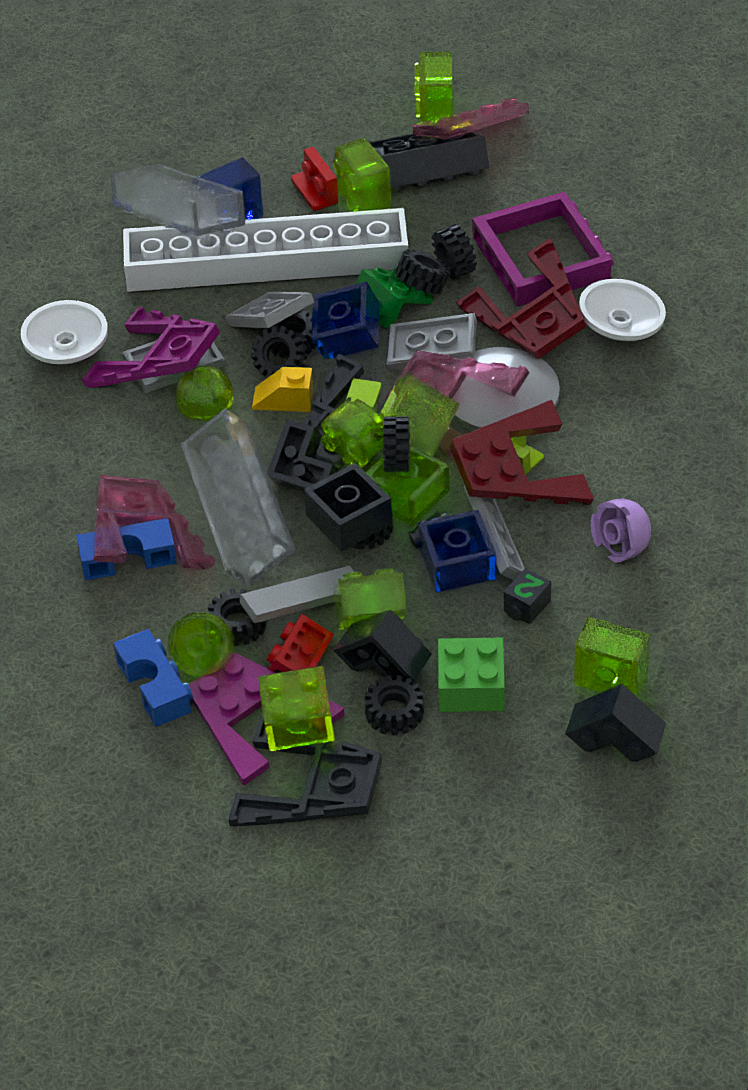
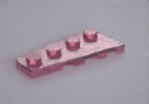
M507 98L501 100V104H487L479 109L463 111L458 114L412 124L413 134L448 139L529 114V106L526 102H517V98Z

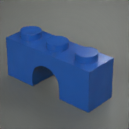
M168 518L76 535L85 581L116 575L115 561L126 554H136L142 557L146 569L177 564L175 545Z
M149 629L113 643L116 662L129 683L142 678L153 679L151 682L139 687L142 705L155 727L191 713L190 701L193 700L191 688L187 682H181L175 662L173 660L168 661L162 641L159 638L155 640Z

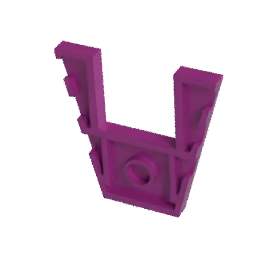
M137 307L124 324L127 331L131 333H162L142 361H96L82 381L86 387L95 388L193 370L206 351L212 346L220 331L216 323L193 318L189 321H184L180 315L173 314L171 317H166L162 311L152 310L149 313L145 312L143 307Z
M238 653L233 654L189 684L193 694V700L191 701L203 721L208 725L214 739L220 745L242 785H246L269 769V761L231 727L277 695L319 732L345 715L343 707Z

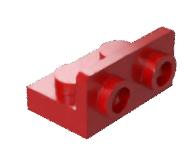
M314 146L304 149L303 172L292 175L291 182L313 211L337 204L338 185L336 175Z
M301 614L295 623L289 621L279 636L284 641L281 646L275 644L266 658L270 662L267 669L273 672L278 669L304 686L334 634Z

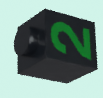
M526 568L504 591V611L513 620H522L528 624H531L551 601V581Z

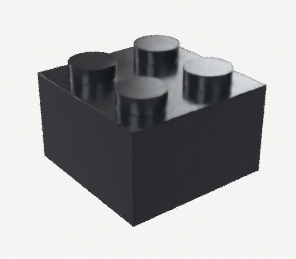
M356 463L304 489L306 516L341 552L393 524L391 497Z

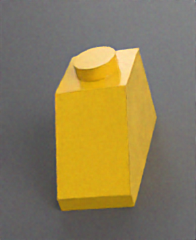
M280 368L255 387L252 410L311 412L314 393L312 368Z

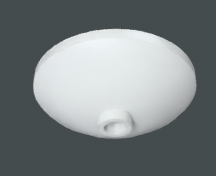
M605 279L589 285L582 292L579 300V308L585 323L598 334L618 341H637L654 335L663 326L666 316L665 306L660 297L648 287L630 280Z
M74 300L56 301L39 307L25 319L21 327V340L25 350L32 357L40 361L57 365L72 364L90 357L103 346L108 335L107 321L103 313L93 305Z

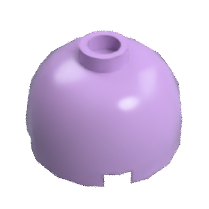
M624 498L600 503L597 506L600 507L598 512L592 514L591 533L595 545L598 547L603 544L613 554L607 557L615 563L640 555L648 546L651 538V523L644 508L638 503ZM621 543L622 552H615L610 548V544Z

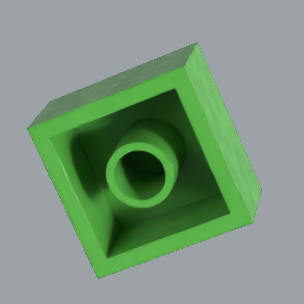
M503 637L438 639L439 712L505 711Z

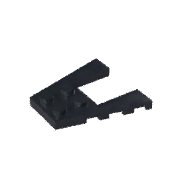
M341 354L337 356V363L325 380V387L321 395H317L309 418L306 417L303 423L315 427L323 435L315 459L333 464L339 471L353 463L359 466L384 448L383 422L375 430L334 409L336 404L349 391L353 378L359 379L364 374L363 365ZM410 389L388 416H409L410 429L436 409L435 401Z
M260 716L252 741L254 748L314 755L301 799L236 793L228 819L230 826L267 825L369 813L382 764L381 753L342 741V745L327 740L325 735L314 733L312 736L298 731L296 726L283 723L280 726L269 722L267 717Z

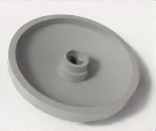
M494 347L475 351L474 361L454 363L443 378L441 393L443 406L448 415L462 427L474 431L549 400H552L555 408H557L560 386L555 371L543 359H537L528 352L516 348Z

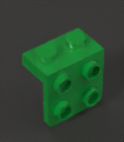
M380 267L362 269L349 299L384 328H390V324H395L404 303L431 304L434 300L430 293H424L423 290L418 291L416 287H410L407 285V282H402L396 276V268L394 270H385Z

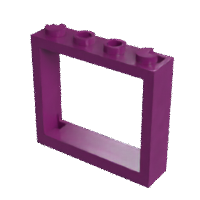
M565 192L472 218L473 239L517 307L532 302L551 289L552 286L542 274L524 279L496 237V234L562 216L591 258L584 262L563 267L572 290L589 286L597 281L611 279V266L614 265L612 255L602 247L599 236L594 235L588 220L580 215L576 203L571 201Z

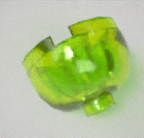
M197 366L193 370L186 371L178 381L175 398L176 406L181 414L192 420L196 418L203 419V421H211L221 418L230 411L231 405L234 402L232 383L229 377L219 368Z
M192 612L173 624L168 635V652L170 656H173L174 661L178 664L176 665L177 668L190 676H207L218 672L228 663L234 651V637L230 627L221 617L209 612Z

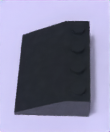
M466 123L362 143V148L378 185L389 192L402 190L403 185L412 183L413 186H424L429 184V180L437 178L440 181L453 180L456 178L455 175L465 173L467 176L478 175L482 173V169L489 168L485 136Z

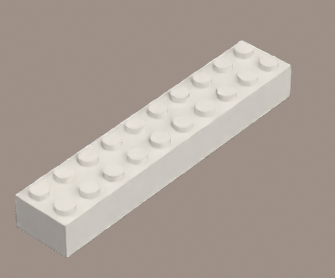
M404 208L123 229L124 271L127 292L358 275L362 269H375V267L394 270V268H397L403 252L408 249Z

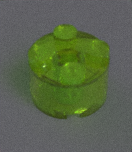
M348 397L321 422L323 436L320 440L326 449L331 452L335 450L342 457L347 467L353 463L363 467L384 448L383 431L379 426L382 419L362 400L356 399L354 402H351V397Z

